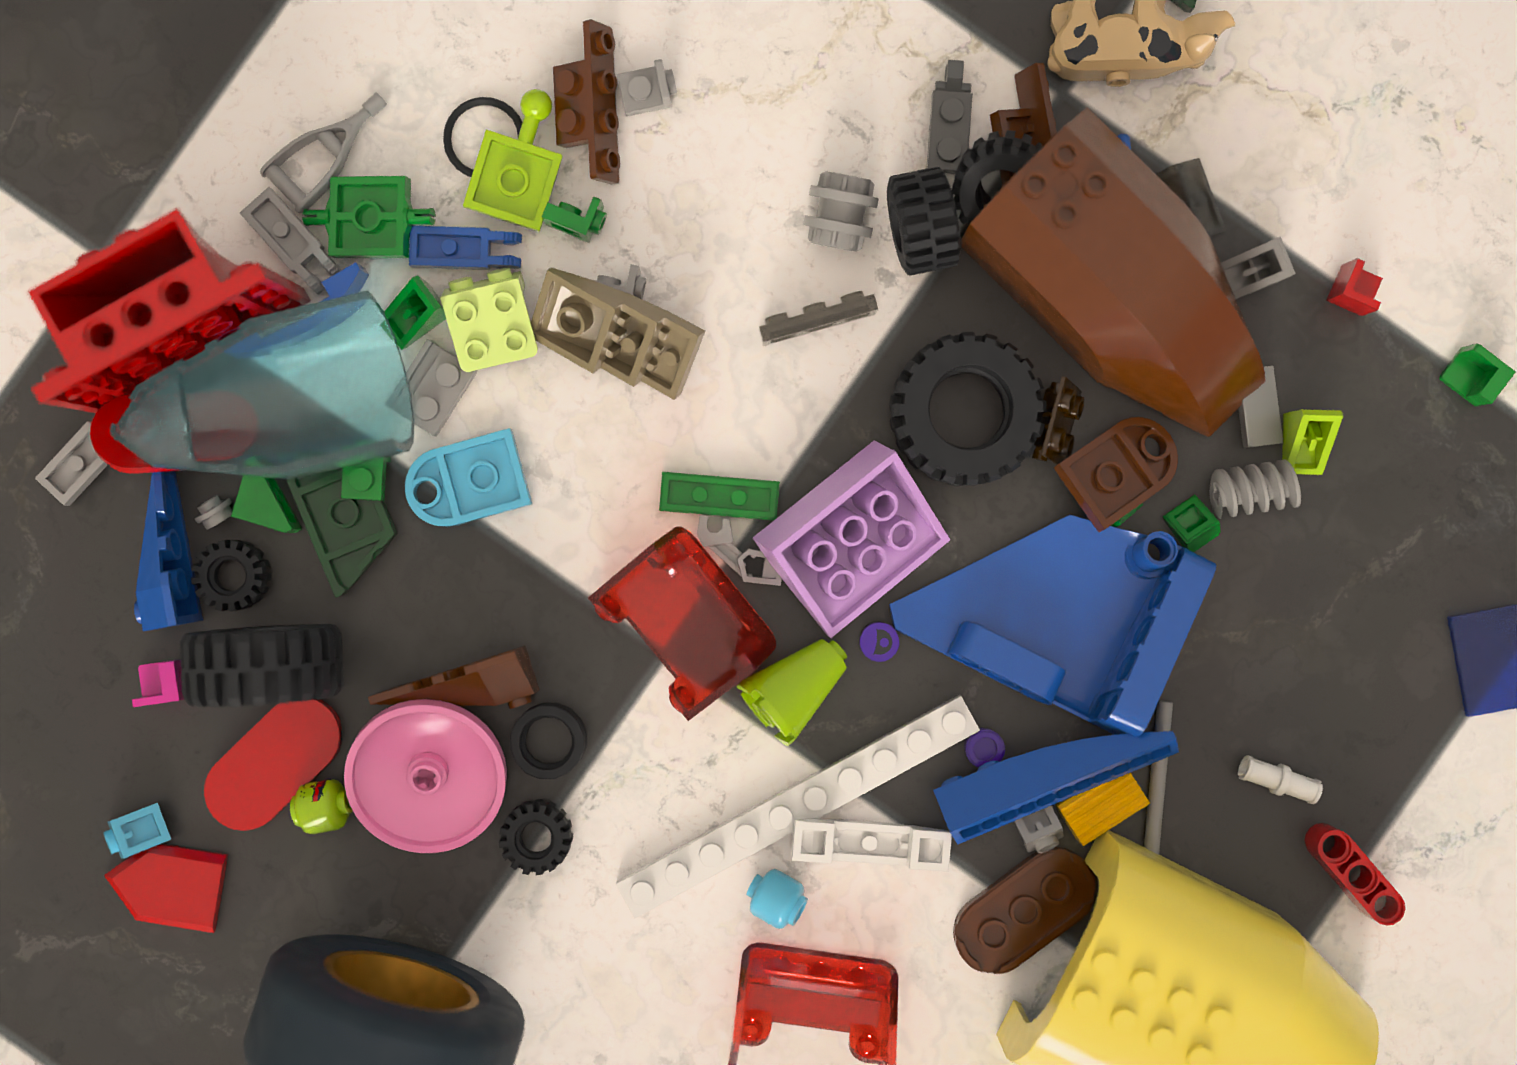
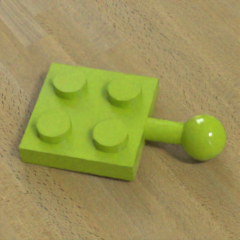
M532 89L523 95L520 102L524 119L518 139L486 129L463 208L540 233L543 223L542 214L547 203H549L563 155L533 145L539 122L545 120L551 113L552 101L546 92L540 89Z

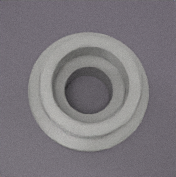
M218 495L212 497L197 507L201 514L194 518L197 524L202 522L206 530L216 526L231 516L233 510L230 504L232 501L229 497L222 501Z

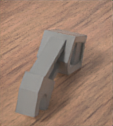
M700 515L697 535L703 547L708 546L742 577L743 582L781 586L782 578L771 566L762 551L747 548L742 553L731 543L734 541L729 519L722 518L721 530L713 533L707 529L709 516ZM748 555L752 558H756V556L764 558L761 577L746 573V563L743 559Z

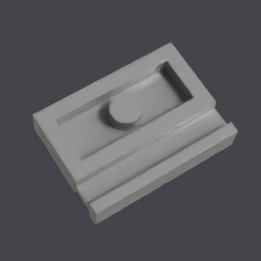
M427 339L385 406L437 437L478 370L471 372L463 371L457 357Z

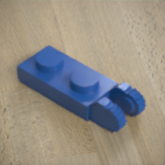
M412 226L409 242V266L412 268L490 270V267L519 269L521 268V258L512 255L490 256L491 243L504 245L521 244L522 234L518 232L491 231L489 228Z

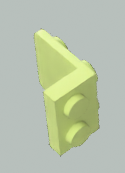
M509 267L488 272V279L476 282L472 281V277L459 278L448 283L449 288L444 289L441 294V303L458 361L463 371L471 372L536 355L538 346L523 295L525 284L521 271L511 273Z

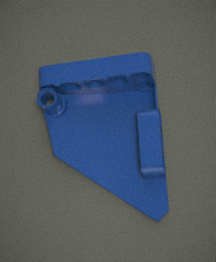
M1068 515L889 604L895 630L1035 701L1047 705H1052L1053 703L1114 735L1128 733L1139 737L1146 729L1212 581L1216 571V563L1185 547L1177 545L1175 539L1163 531H1156L1145 535L1109 526L1107 529L1098 532L1090 520ZM1149 543L1154 544L1159 549V561L1150 557L1148 553Z

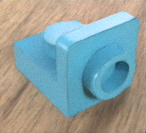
M158 803L108 821L110 830L103 832L110 853L119 852L122 859L171 840Z

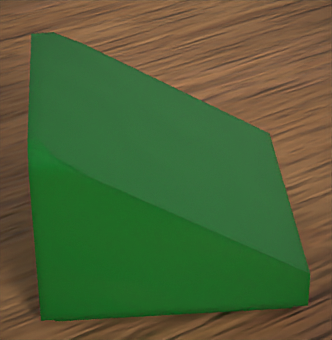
M1193 495L1163 516L1164 521L1181 546L1192 552L1197 551L1221 533L1220 522L1196 495Z

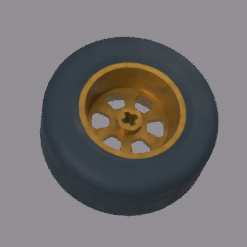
M343 934L312 935L285 943L269 959L245 1033L243 1050L248 1065H514L524 1034L525 1019L522 1008L517 1000L502 985L478 970L451 958L407 944L372 937Z

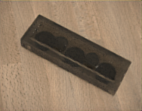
M857 291L840 297V304L826 307L825 302H818L802 308L804 314L788 318L787 312L769 316L764 319L766 325L759 326L762 345H770L875 315L878 311L875 295L864 296L863 291Z

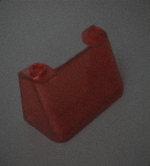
M675 527L652 543L588 597L594 605L597 614L603 620L620 623L627 619L672 674L675 680L669 686V700L671 705L678 712H681L687 721L691 720L753 673L776 649V639L770 628L696 537L684 527Z

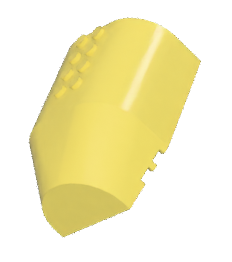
M1111 830L1106 831L1095 839L1085 858V863L1098 877V897L1090 922L1050 1001L1041 1014L1030 1022L1021 1003L1013 1000L996 1033L1006 1058L1017 1065H1375L1379 1045L1378 1022L1372 1007L1280 915Z

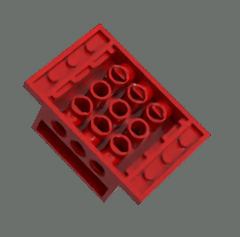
M177 208L139 230L130 229L118 234L113 239L114 243L101 251L91 250L80 255L76 259V265L27 291L69 366H59L46 372L42 376L44 381L31 389L39 403L97 413L110 400L124 395L145 394L223 351L218 343L249 324L254 323L261 327H266L311 302L302 286L258 262L255 264L247 262L237 266L220 255L198 235Z

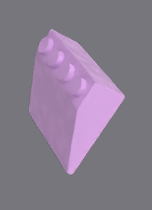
M874 440L756 534L753 540L774 570L780 575L826 635L832 638L948 543L950 538L897 452Z

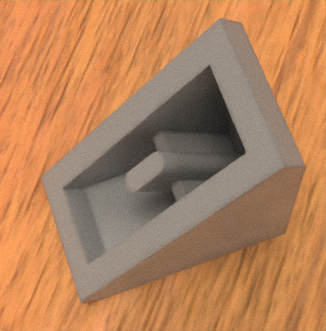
M1281 237L1221 262L1236 299L1296 274Z

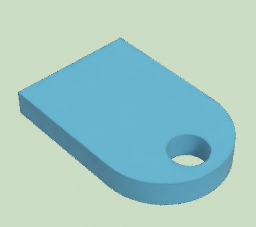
M510 428L430 450L414 461L405 480V494L410 508L420 519L436 526H456L533 504L513 431ZM425 481L432 482L437 489L435 500L429 504L420 502L417 497V488Z

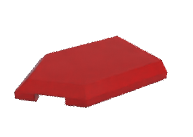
M159 844L131 855L104 876L135 920L214 933L216 932L228 854Z

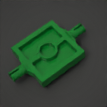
M406 176L330 177V197L326 209H304L302 215L307 216L302 217L305 226L325 225L329 236L328 256L333 258H409V238L412 225H434L436 219L432 218L436 217L433 208H412L411 179Z

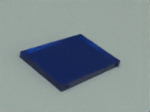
M1517 604L1447 617L1465 715L1472 717L1517 708Z

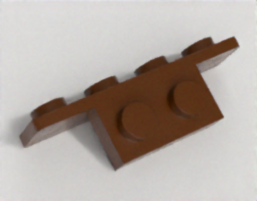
M589 19L583 21L585 60L553 67L556 145L569 148L588 144L590 178L607 184L619 183L621 162L618 154L617 139L619 120L616 114L615 94L617 88L614 72L615 39L611 27Z
M1034 63L1016 73L1014 77L1020 109L998 110L989 116L992 132L998 131L1000 137H1005L1007 130L1016 131L1015 138L1022 139L1025 133L1032 137L1031 144L1033 146L1039 142L1045 146L1057 134L1056 121L1053 115L1049 82L1046 77L1044 63ZM1000 170L1002 187L1016 174L1011 171Z

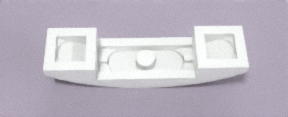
M841 819L795 820L791 860L832 864V861L901 865L914 870L949 872L952 835L947 830L896 823Z

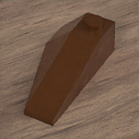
M524 645L373 694L368 697L370 705H395L418 699L439 700L454 705L497 706L508 703L509 709L532 702L530 695L535 694L540 689L526 646Z

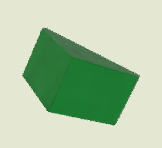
M417 275L410 279L379 317V320L400 349L403 350L446 320V316L438 295L429 283Z
M253 459L247 462L231 517L284 533H297L302 530L267 461Z

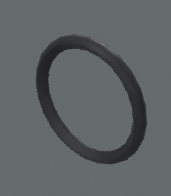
M491 97L470 99L453 110L447 119L443 134L444 149L453 166L466 176L472 177L473 169L462 164L455 155L451 142L454 124L466 110L476 106L488 105L499 108L507 113L513 120L517 129V135L519 136L523 122L517 112L501 100Z

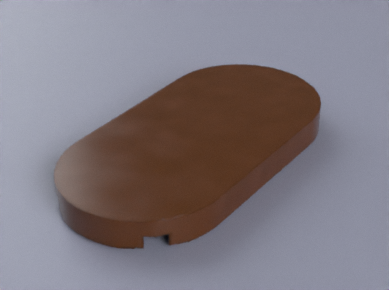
M1055 847L1044 853L1036 851L968 901L959 911L953 929L954 942L962 959L977 971L1004 974L1020 966L1079 922L1090 911L1096 889L1094 874L1085 863L1086 861L1075 852L1062 847Z

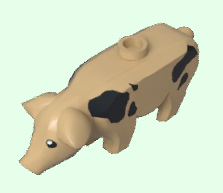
M1073 0L1062 4H1055L1051 11V28L1056 38L1050 46L1048 68L1066 80L1106 81V85L1110 87L1126 86L1130 84V80L1155 79L1186 68L1198 69L1204 65L1205 60L1212 54L1219 36L1226 29L1234 27L1235 21L1232 15L1225 10L1197 13L1184 21H1179L1165 13L1164 6L1166 0H1135L1132 14H1113L1100 20L1095 10L1096 0Z

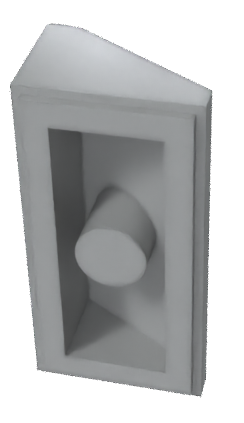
M1264 366L1265 382L1257 390L1244 398L1242 405L1238 408L1243 448L1283 443L1274 366Z

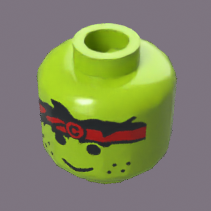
M335 779L315 781L300 786L290 802V813L294 824L301 827L308 834L338 830L345 826L349 814L353 812L347 799L345 788Z

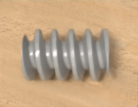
M1285 459L1277 460L1274 465L1271 462H1263L1259 467L1255 464L1246 465L1243 470L1239 466L1230 467L1228 472L1224 469H1216L1211 476L1210 502L1218 519H1221L1223 507L1227 508L1231 517H1236L1238 505L1241 504L1246 515L1253 513L1254 502L1258 503L1261 512H1268L1270 500H1273L1277 510L1284 509L1285 498H1289L1293 508L1299 507L1301 504V490L1297 474L1290 462Z

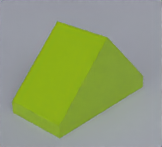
M1301 409L1283 413L1282 460L1285 459L1290 462L1296 474L1323 475L1343 418L1342 410Z

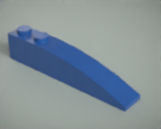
M1173 731L1143 732L1139 737L1124 733L1085 738L1044 747L1001 762H987L980 766L977 772L965 777L955 776L949 778L941 784V787L933 791L948 829L958 845L1179 753V748Z

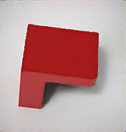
M1356 258L1341 265L1326 301L1360 316L1378 311L1381 302L1374 298L1383 278L1363 270L1365 261Z

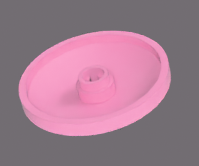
M430 699L398 703L371 718L356 736L347 755L344 769L346 796L361 824L381 841L398 849L415 853H439L453 850L478 837L496 817L503 801L507 782V767L502 748L488 726L477 716L462 707Z

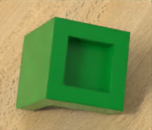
M1476 343L1461 347L1441 373L1439 379L1472 405L1481 406L1492 404L1516 371L1482 345Z

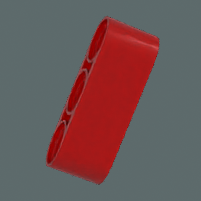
M1318 823L1310 827L1305 836L1306 848L1363 914L1379 924L1389 926L1398 923L1403 918L1406 910L1402 896L1351 837L1326 823ZM1333 835L1335 838L1334 847L1324 853L1323 842L1327 837ZM1359 865L1361 871L1359 877L1355 881L1349 882V872L1353 867ZM1385 895V906L1381 910L1375 911V902L1379 897Z

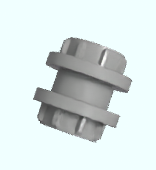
M827 171L821 173L818 186L811 185L809 192L811 196L820 197L816 217L805 215L803 225L810 226L809 241L814 244L857 252L861 250L864 237L871 238L873 228L862 226L866 206L877 208L879 198L872 197L874 183L869 179Z

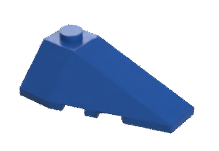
M175 471L152 472L136 586L137 601L134 603L135 617L138 623L142 624L143 631L203 621L200 600L195 593L198 590L197 584L192 585L191 578H195V573L191 571L193 563Z

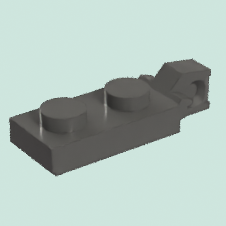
M948 60V65L945 67V80L935 82V90H933L931 98L926 169L939 166L944 173L956 174L959 163L969 148L973 93H971L970 83H962L964 61Z

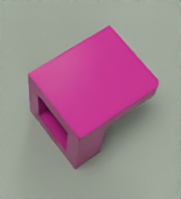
M181 659L144 664L138 667L142 697L132 699L133 707L184 699L182 697Z

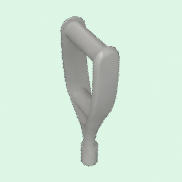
M376 92L362 105L363 109L355 115L299 136L283 147L262 166L260 170L261 176L267 177L295 206L297 213H303L304 209H309L330 188V177L339 176L354 140L364 122L370 116L374 117L387 103ZM346 132L344 142L335 133ZM319 140L335 156L336 160L323 179L306 195L279 166L300 149Z

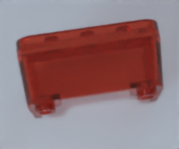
M753 943L743 951L740 964L727 1065L737 1064L740 1045L755 1047L765 1043L770 1036L772 1022L849 1033V1050L856 1059L870 1064L896 1065L899 980L897 970L892 964L881 959L769 943Z

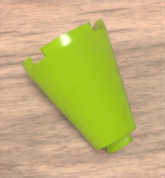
M820 639L743 679L736 686L743 691L740 695L765 727L770 726L773 728L776 726L780 731L775 737L784 745L789 746L795 741L846 671L847 666L844 660L847 659V655L834 640L828 643Z

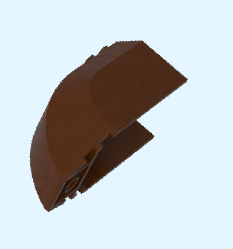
M1088 107L1067 123L997 193L970 223L961 239V248L1096 382L1108 388L1111 387L1129 396L1130 399L1140 404H1145L1163 413L1164 416L1206 437H1210L1242 405V400L1265 382V371L1260 354L1208 233L1185 203Z

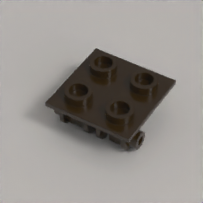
M1062 376L1060 383L1051 382L1050 389L1046 388L1043 400H1046L1047 410L1053 412L1042 414L1043 418L1050 419V423L1044 426V430L1047 433L1043 432L1042 436L1037 437L1034 443L1036 448L1033 451V459L1047 462L1049 459L1057 465L1072 454L1075 437L1071 435L1074 420H1079L1082 416L1085 399L1081 396L1082 391L1067 377Z

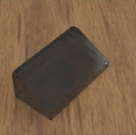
M1199 158L1174 164L1156 174L1192 211L1209 237L1226 231Z

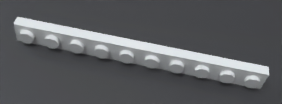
M957 695L616 882V886L635 919L793 833L795 820L819 819L975 734L980 729L962 696Z

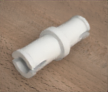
M1246 755L1239 765V779L1267 787L1272 794L1278 796L1287 794L1313 805L1321 797L1323 784H1321L1320 780L1292 772L1291 768L1284 764L1275 766Z

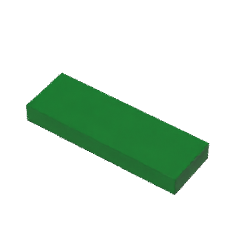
M662 472L659 511L775 520L777 518L780 481Z

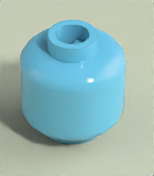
M777 869L770 870L764 877L756 875L747 891V896L752 898L750 912L778 929H782L788 924L794 926L803 913L808 898L804 896V886L799 881Z

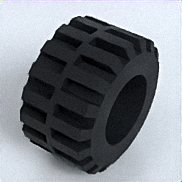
M1007 130L1005 137H1000L999 132L996 131L989 134L988 140L985 141L981 137L974 142L972 149L968 148L959 163L952 185L956 210H961L959 220L963 225L968 222L971 223L993 199L985 192L981 179L997 170H1007L1017 174L1044 147L1040 142L1033 146L1031 144L1032 137L1025 133L1022 139L1015 138L1016 131Z
M937 166L890 176L887 185L888 214L897 256L907 275L912 276L957 266L961 254L960 228L953 193L944 172Z

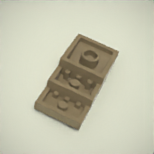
M552 267L546 272L531 320L537 342L587 371L595 373L598 369L602 368L633 387L642 381L673 400L682 393L705 334V330L636 296Z

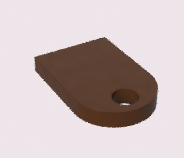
M1131 417L1112 426L1053 468L1096 530L1101 532L1170 483L1177 470L1178 453L1171 435L1163 426L1148 418ZM1147 437L1153 438L1159 444L1160 453L1158 456H1153L1147 452L1145 448V439Z

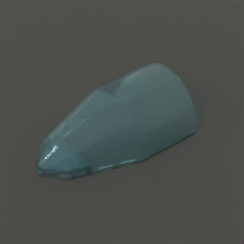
M369 290L248 319L238 325L239 330L221 341L215 339L204 345L206 349L187 361L181 359L138 384L129 397L132 402L117 425L112 423L110 433L115 440L122 443L139 458L155 468L286 480L407 453L414 442L412 398L405 366L388 319Z

